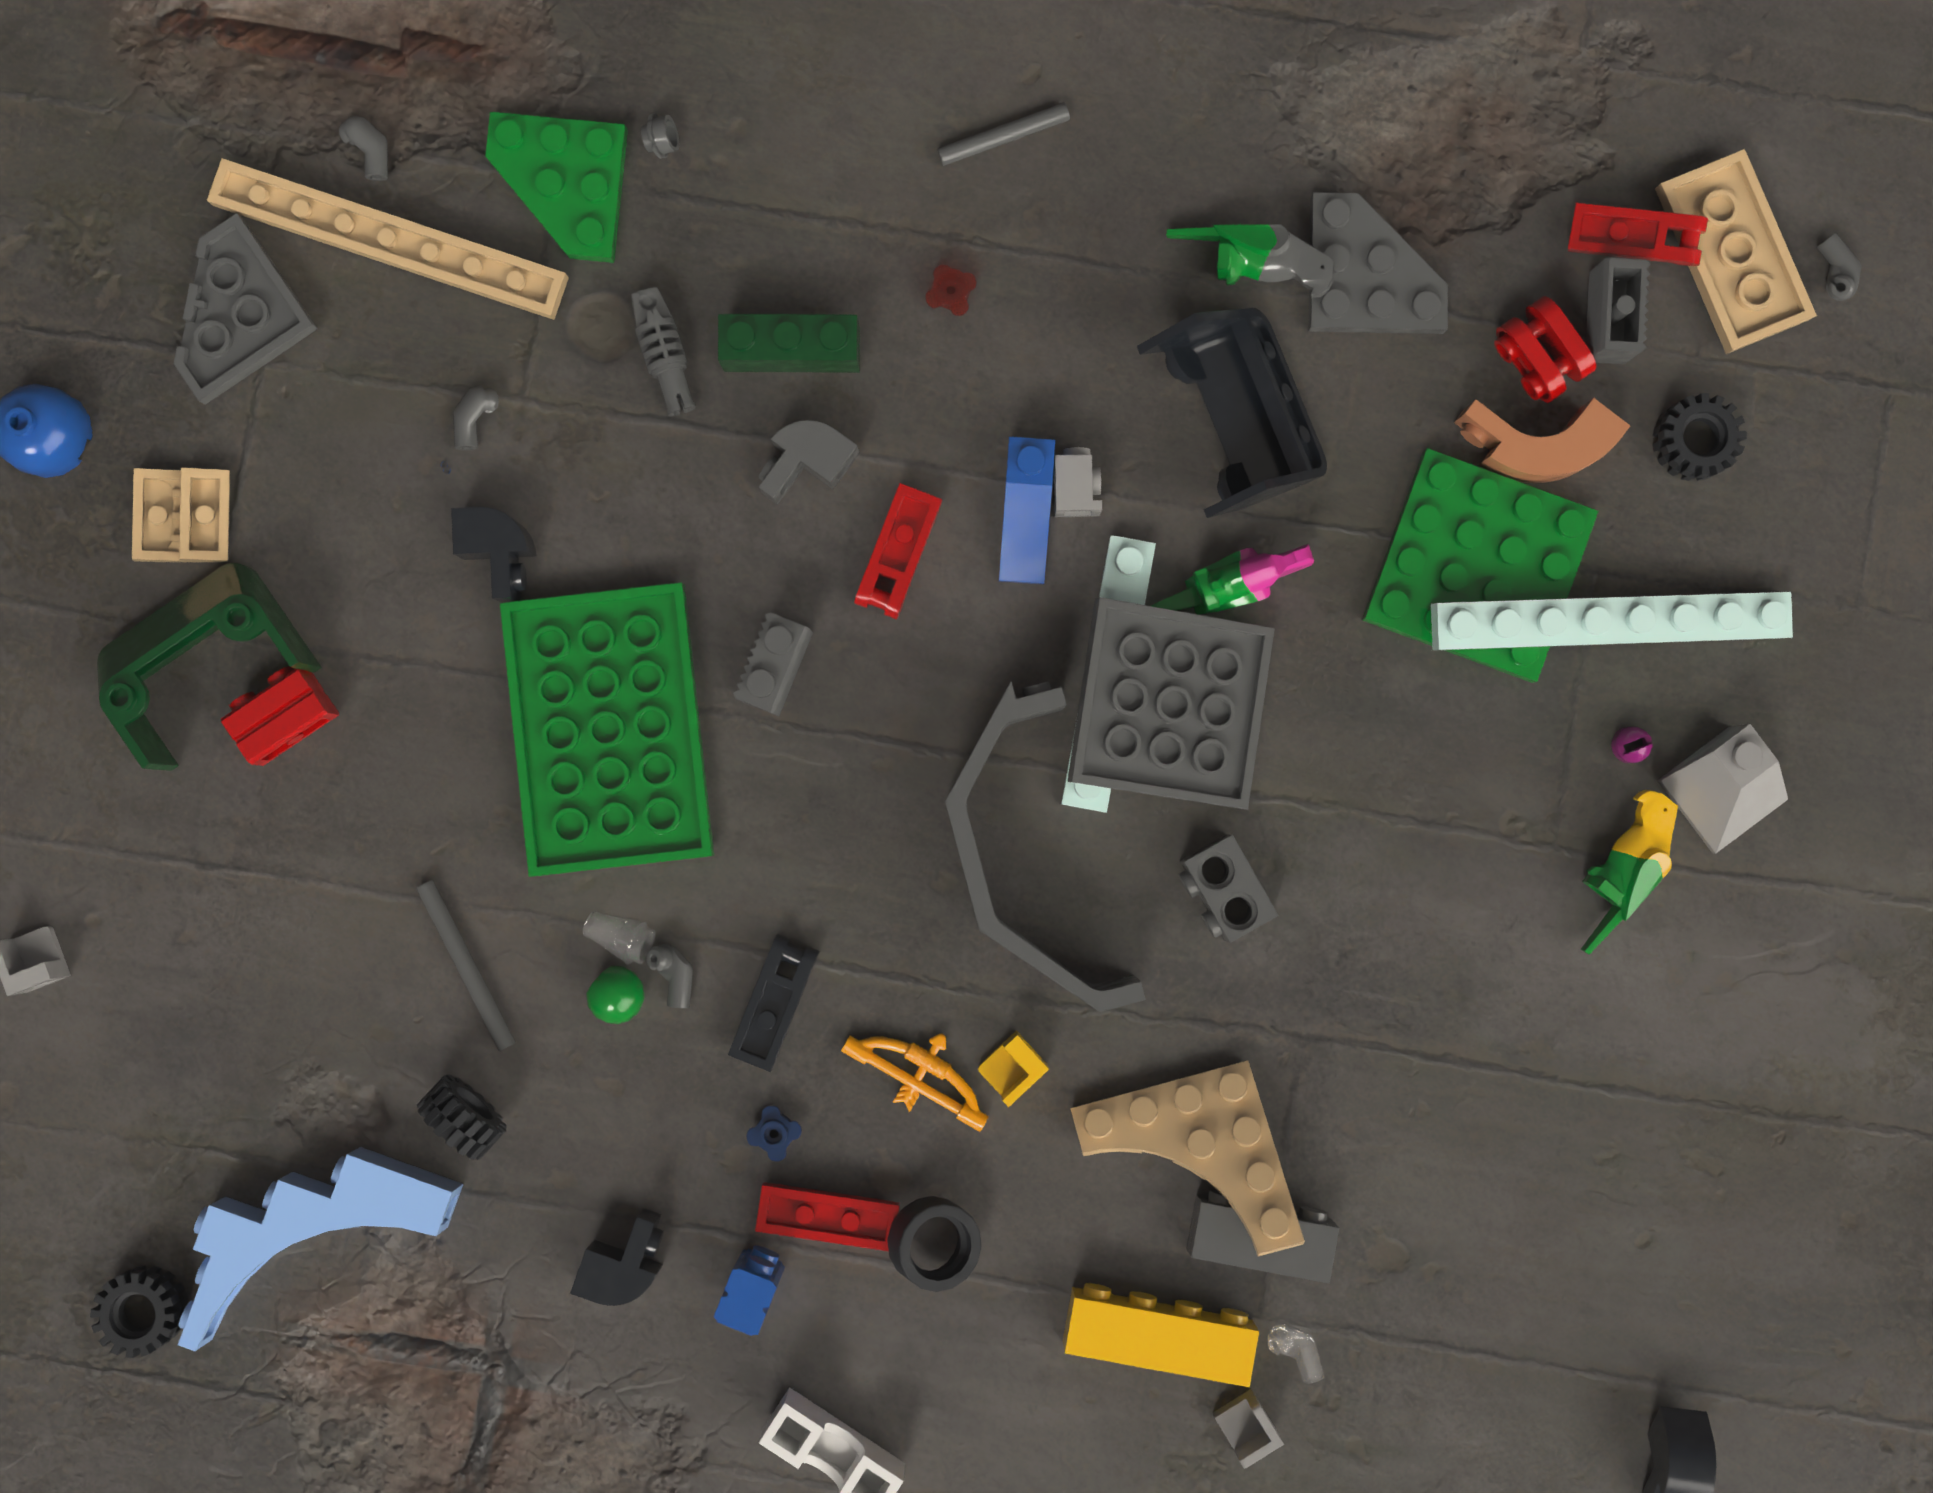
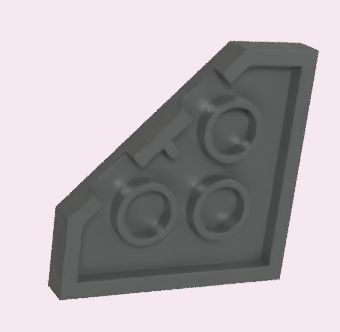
M1313 192L1310 197L1309 245L1334 259L1333 283L1326 294L1321 297L1312 298V290L1309 289L1308 331L1444 334L1448 330V284L1359 193Z
M238 213L201 236L198 240L195 255L198 258L194 284H189L183 320L186 323L181 346L176 348L173 363L197 400L205 405L318 329L244 218Z

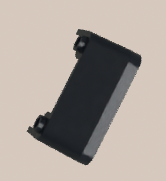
M1245 308L1194 313L1137 346L1140 355L1164 352L1166 355V367L1175 379L1181 380L1186 384L1197 383L1230 465L1224 467L1219 472L1217 490L1222 501L1204 509L1207 518L1245 509L1305 485L1326 474L1327 461L1274 330L1267 317L1260 310Z

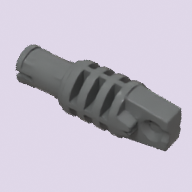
M658 287L632 293L631 301L636 336L648 373L652 375V378L658 379L668 416L680 415V406L677 399L680 400L684 413L694 410L696 404L693 402L684 374L688 361L675 320Z

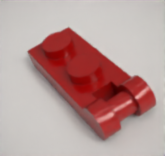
M1576 203L1568 252L1668 262L1683 266H1699L1702 251L1698 250L1700 235L1706 233L1708 218L1698 215ZM1667 230L1681 232L1679 247L1665 245Z
M899 483L857 591L854 604L868 608L869 605L885 610V616L898 619L943 501L941 498ZM880 575L896 581L891 593L876 588Z

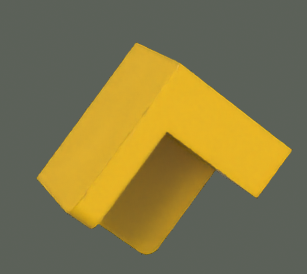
M1017 1031L978 1066V1071L1001 1095L1002 1101L1008 1107L1049 1070L1048 1064Z

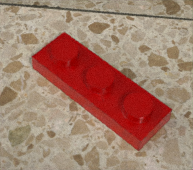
M764 1182L761 1188L755 1232L888 1251L887 1239L891 1224L899 1214L900 1202Z

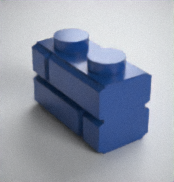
M755 1245L752 1250L749 1248L748 1250H742L732 1269L724 1289L725 1291L714 1314V1318L718 1323L750 1336L759 1334L785 1269L782 1262L778 1260L779 1254Z

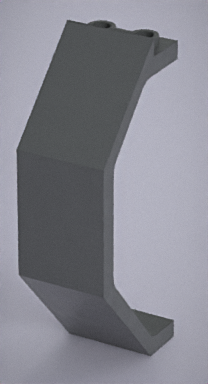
M1010 682L945 801L979 931L1099 1012L1144 1001L1146 998L1141 981L1134 975L1103 983L1087 982L1000 920L994 912L967 812L968 796L1001 732L1006 727L1021 721L1063 711L1065 706H1067L1062 687L1051 690L1050 682L1036 684L1023 688L1021 692L1022 698L1016 699L1012 682Z

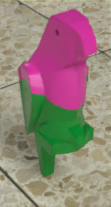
M1309 544L1279 555L1265 553L1258 555L1255 549L1246 548L1195 571L1192 577L1184 581L1187 587L1186 590L1151 606L1174 611L1194 607L1195 613L1199 615L1251 604L1271 595L1270 587L1278 578L1312 566L1314 558Z

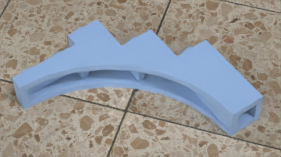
M359 1147L348 1153L346 1157L341 1156L337 1161L331 1176V1183L336 1184L335 1187L292 1172L278 1179L277 1182L273 1181L269 1186L262 1203V1207L267 1209V1211L228 1197H224L208 1207H204L194 1226V1233L198 1234L193 1250L210 1257L207 1256L203 1260L197 1271L195 1283L199 1284V1288L194 1301L191 1300L187 1304L181 1315L179 1328H182L183 1332L178 1345L197 1351L213 1340L228 1306L249 1278L275 1254L294 1243L327 1231L360 1226L398 1227L432 1236L439 1235L449 1226L463 1184Z

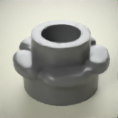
M651 113L648 116L647 124L641 128L644 146L649 153L654 152L658 158H667L668 153L679 150V136L676 125L670 115L658 117L657 114Z

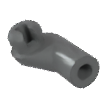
M482 385L469 388L453 411L455 449L474 450L478 448L477 420L483 412L492 413L498 407L499 398L494 389H484Z
M661 944L651 948L646 957L649 968L651 970L656 969L669 982L667 1006L672 1008H690L693 979L691 963L676 947Z

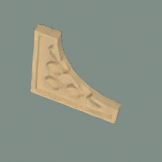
M1249 1061L1070 1108L1083 1156L1107 1152L1141 1154L1145 1152L1173 1160V1163L1190 1170L1203 1180L1206 1179L1222 1193L1243 1222L1251 1237L1257 1256L1304 1244L1302 1231Z

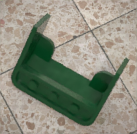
M229 563L221 566L107 644L99 653L97 674L100 706L142 769L172 771L179 766L144 715L150 701L149 690L144 680L217 630H220L227 638L240 642L250 641L266 631L290 667L313 673L322 668L258 573L252 568L239 563Z

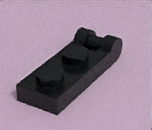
M779 934L776 935L728 1053L731 1057L768 1072L773 1070L820 953L819 950L809 946L804 950L789 944L790 939ZM782 961L798 967L793 979L777 973Z

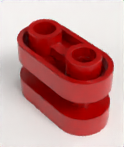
M1542 296L1526 308V317L1529 323L1525 324L1519 318L1512 317L1496 329L1497 340L1494 341V345L1503 360L1507 363L1512 362L1522 375L1521 384L1526 393L1534 400L1541 399L1549 403L1566 391L1564 375H1567L1573 381L1579 382L1596 370V362L1590 349L1560 307L1549 297ZM1538 338L1542 341V343H1543L1544 346L1547 348V350L1549 351V353L1551 354V356L1554 358V361H1552V359L1550 358V356L1547 354V352L1545 351V349L1542 347V345L1540 344V342L1537 340Z

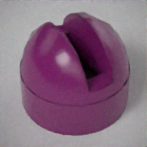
M1635 726L1620 729L1615 733L1611 742L1613 754L1624 763H1638L1645 760L1653 747L1650 735L1644 729ZM1640 738L1642 739L1643 746L1626 753L1623 745Z

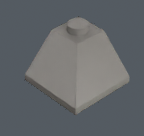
M1751 724L1729 726L1657 780L1672 801L1678 805V809L1713 854L1719 852L1788 800L1779 761Z

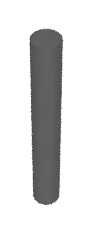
M1064 102L937 149L940 161L943 166L1069 121L1068 108Z

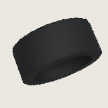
M936 1196L919 1198L903 1207L893 1220L887 1239L889 1257L896 1270L920 1289L933 1292L953 1289L965 1281L976 1267L982 1248L980 1230L973 1217L949 1199ZM938 1216L944 1217L953 1222L957 1228L958 1242L955 1252L948 1262L938 1269L930 1271L921 1269L911 1258L910 1247L913 1236L919 1227L929 1219Z

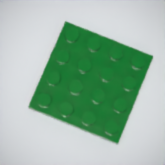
M1427 448L1422 453L1362 621L1432 646L1431 604L1567 599L1599 511ZM1550 646L1444 651L1534 683L1538 681Z

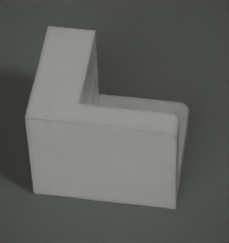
M46 926L14 939L0 940V978L7 996L28 993L71 976L53 927Z
M1249 1389L1213 1412L1214 1418L1233 1447L1244 1469L1284 1445L1276 1427L1252 1389Z

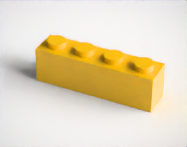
M1085 1283L1083 1289L1072 1287L1062 1342L1065 1354L1250 1387L1259 1330L1254 1321L1248 1319L1249 1315L1240 1310L1222 1308L1220 1314L1202 1311L1203 1306L1192 1301L1176 1300L1175 1306L1157 1303V1297L1151 1294L1134 1291L1130 1292L1129 1297L1111 1294L1109 1287Z

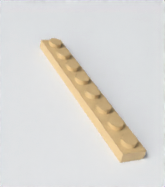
M221 158L207 201L215 207L238 213L241 216L553 320L557 314L569 279L565 272Z

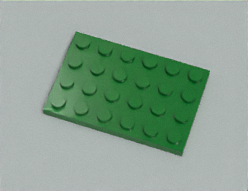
M681 582L500 603L529 877L714 856L685 585Z

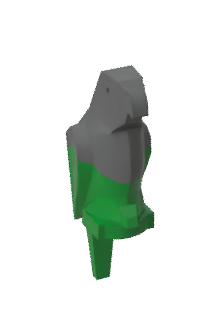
M1281 224L1213 225V227L1167 229L1166 236L1170 239L1220 241L1217 276L1218 280L1226 281L1227 286L1234 285L1244 276L1263 282L1296 279L1305 288L1312 290L1311 297L1316 298L1326 294L1333 283L1334 259L1294 236Z

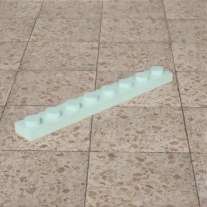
M1791 592L1431 604L1433 650L1780 639L1793 637Z

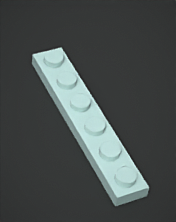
M1111 535L1099 597L1145 605L1156 543ZM1072 741L1061 805L1107 813L1110 788L1067 782L1073 747Z

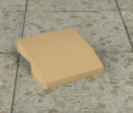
M134 468L132 560L140 562H228L230 470Z

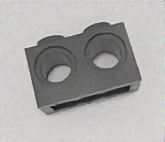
M1227 834L1180 860L1185 871L1178 874L1191 898L1197 895L1200 896L1207 909L1201 916L1214 938L1222 935L1224 941L1231 943L1279 916L1233 834ZM1217 857L1224 864V876L1220 881L1210 884L1202 876V865L1208 858ZM1240 897L1247 905L1246 917L1239 923H1230L1225 916V906L1229 900Z

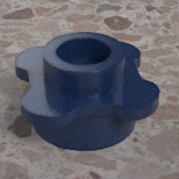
M767 1106L762 1111L760 1122L756 1127L748 1130L746 1137L751 1146H759L768 1152L770 1160L781 1161L786 1157V1148L792 1140H796L801 1136L802 1128L799 1122L791 1121L787 1116L781 1114L777 1106ZM772 1129H776L779 1133L776 1138L770 1136Z

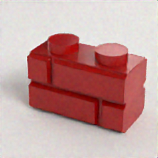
M290 666L282 668L267 679L270 684L269 687L257 695L254 692L243 694L229 704L231 712L221 718V723L231 738L235 740L236 746L248 763L259 766L266 765L339 716L338 710L328 695L325 694L324 689L312 672L293 669Z

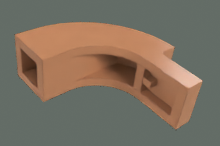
M1595 398L1581 406L1559 434L1553 436L1535 437L1521 433L1476 399L1462 411L1454 422L1462 429L1460 433L1469 443L1479 448L1485 446L1489 449V452L1479 463L1480 466L1488 471L1523 483L1557 481L1583 470L1606 455L1630 428L1628 423Z

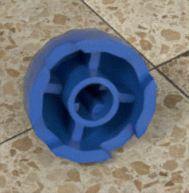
M40 384L19 386L1 398L0 456L21 472L43 478L64 475L80 464L82 460L78 458L85 450L87 439L91 441L93 435L90 417L81 402L61 389Z

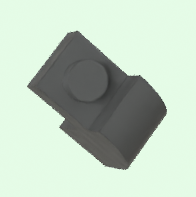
M806 420L789 424L771 438L774 447L783 454L779 459L773 456L766 463L759 475V479L763 482L758 488L765 497L778 505L805 469L834 490L860 454L858 445L833 427L822 422Z

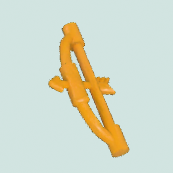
M943 1033L929 1039L930 1044H932L929 1051L914 1042L907 1043L883 1036H873L862 1040H857L851 1035L849 1036L841 1052L864 1065L867 1062L905 1084L901 1086L893 1103L904 1102L910 1112L920 1093L957 1115L956 1119L979 1132L982 1130L989 1116L979 1110L977 1098L972 1088L952 1069L950 1063L936 1056L939 1049H946V1036ZM877 1047L904 1054L905 1059L920 1067L916 1074L912 1076L873 1053V1048ZM928 1071L941 1080L946 1079L965 1098L966 1103L962 1105L924 1083L922 1079Z

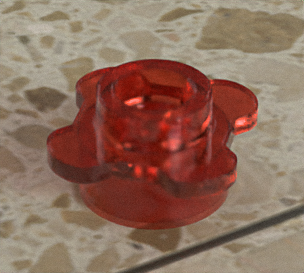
M948 265L936 267L933 272L932 290L926 293L928 306L933 309L938 307L949 309L955 316L966 314L969 309L967 300L970 291L974 290L977 285L975 276L969 272L963 273L960 270L950 268ZM954 287L956 291L954 294H948L947 288Z

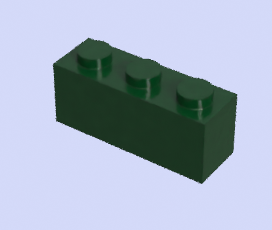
M718 314V361L724 372L860 373V326L857 315Z

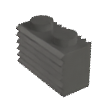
M1604 258L1598 266L1589 271L1586 345L1593 354L1596 363L1626 364L1647 348L1643 343L1647 339L1643 333L1648 329L1644 325L1648 321L1644 314L1649 311L1645 307L1649 302L1645 297L1649 291L1645 287L1650 284L1646 279L1650 275L1647 268L1651 265L1647 260Z
M770 612L765 614L767 621L761 623L764 630L758 632L760 638L754 641L757 647L751 649L753 656L747 658L749 664L744 666L746 673L740 675L742 682L737 683L739 690L733 692L737 700L779 717L813 632L804 625Z

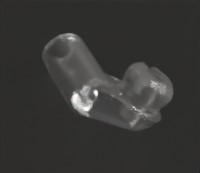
M1280 1324L1270 1330L1267 1338L1269 1350L1277 1356L1279 1353L1296 1359L1303 1383H1315L1325 1378L1314 1338L1309 1333L1289 1324Z

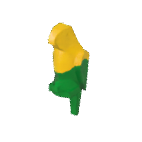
M1643 790L1633 797L1634 800L1639 801L1633 825L1616 840L1610 849L1605 864L1591 866L1587 869L1588 874L1582 882L1600 897L1611 903L1610 910L1581 948L1588 955L1622 920L1626 921L1671 870L1670 846L1678 805L1663 793L1652 790Z

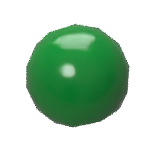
M610 966L591 984L586 993L587 1006L596 1018L606 1023L621 1024L630 1021L638 1014L645 995L643 983L635 972L623 966Z

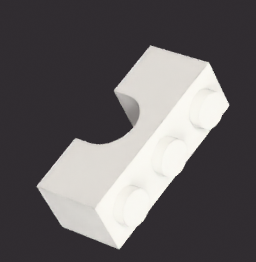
M790 1387L765 1424L759 1440V1444L799 1469L802 1463H807L820 1469L837 1484L839 1493H896L904 1481L905 1463Z

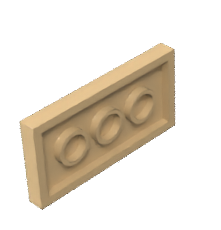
M1745 149L1665 181L1655 188L1665 212L1698 215L1708 218L1706 233L1701 234L1698 250L1702 251L1700 265L1688 267L1726 354L1809 321L1817 316ZM1673 230L1679 244L1681 232Z

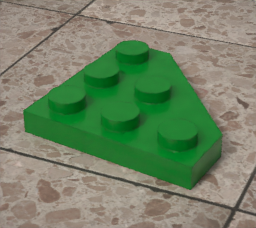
M490 112L485 156L492 166L513 189L540 224H542L569 259L614 263L628 134L626 125Z

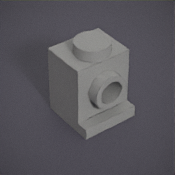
M1074 447L1064 449L1063 455H1055L1054 517L1100 516L1102 500H1093V495H1101L1100 467H1092V455L1089 448Z

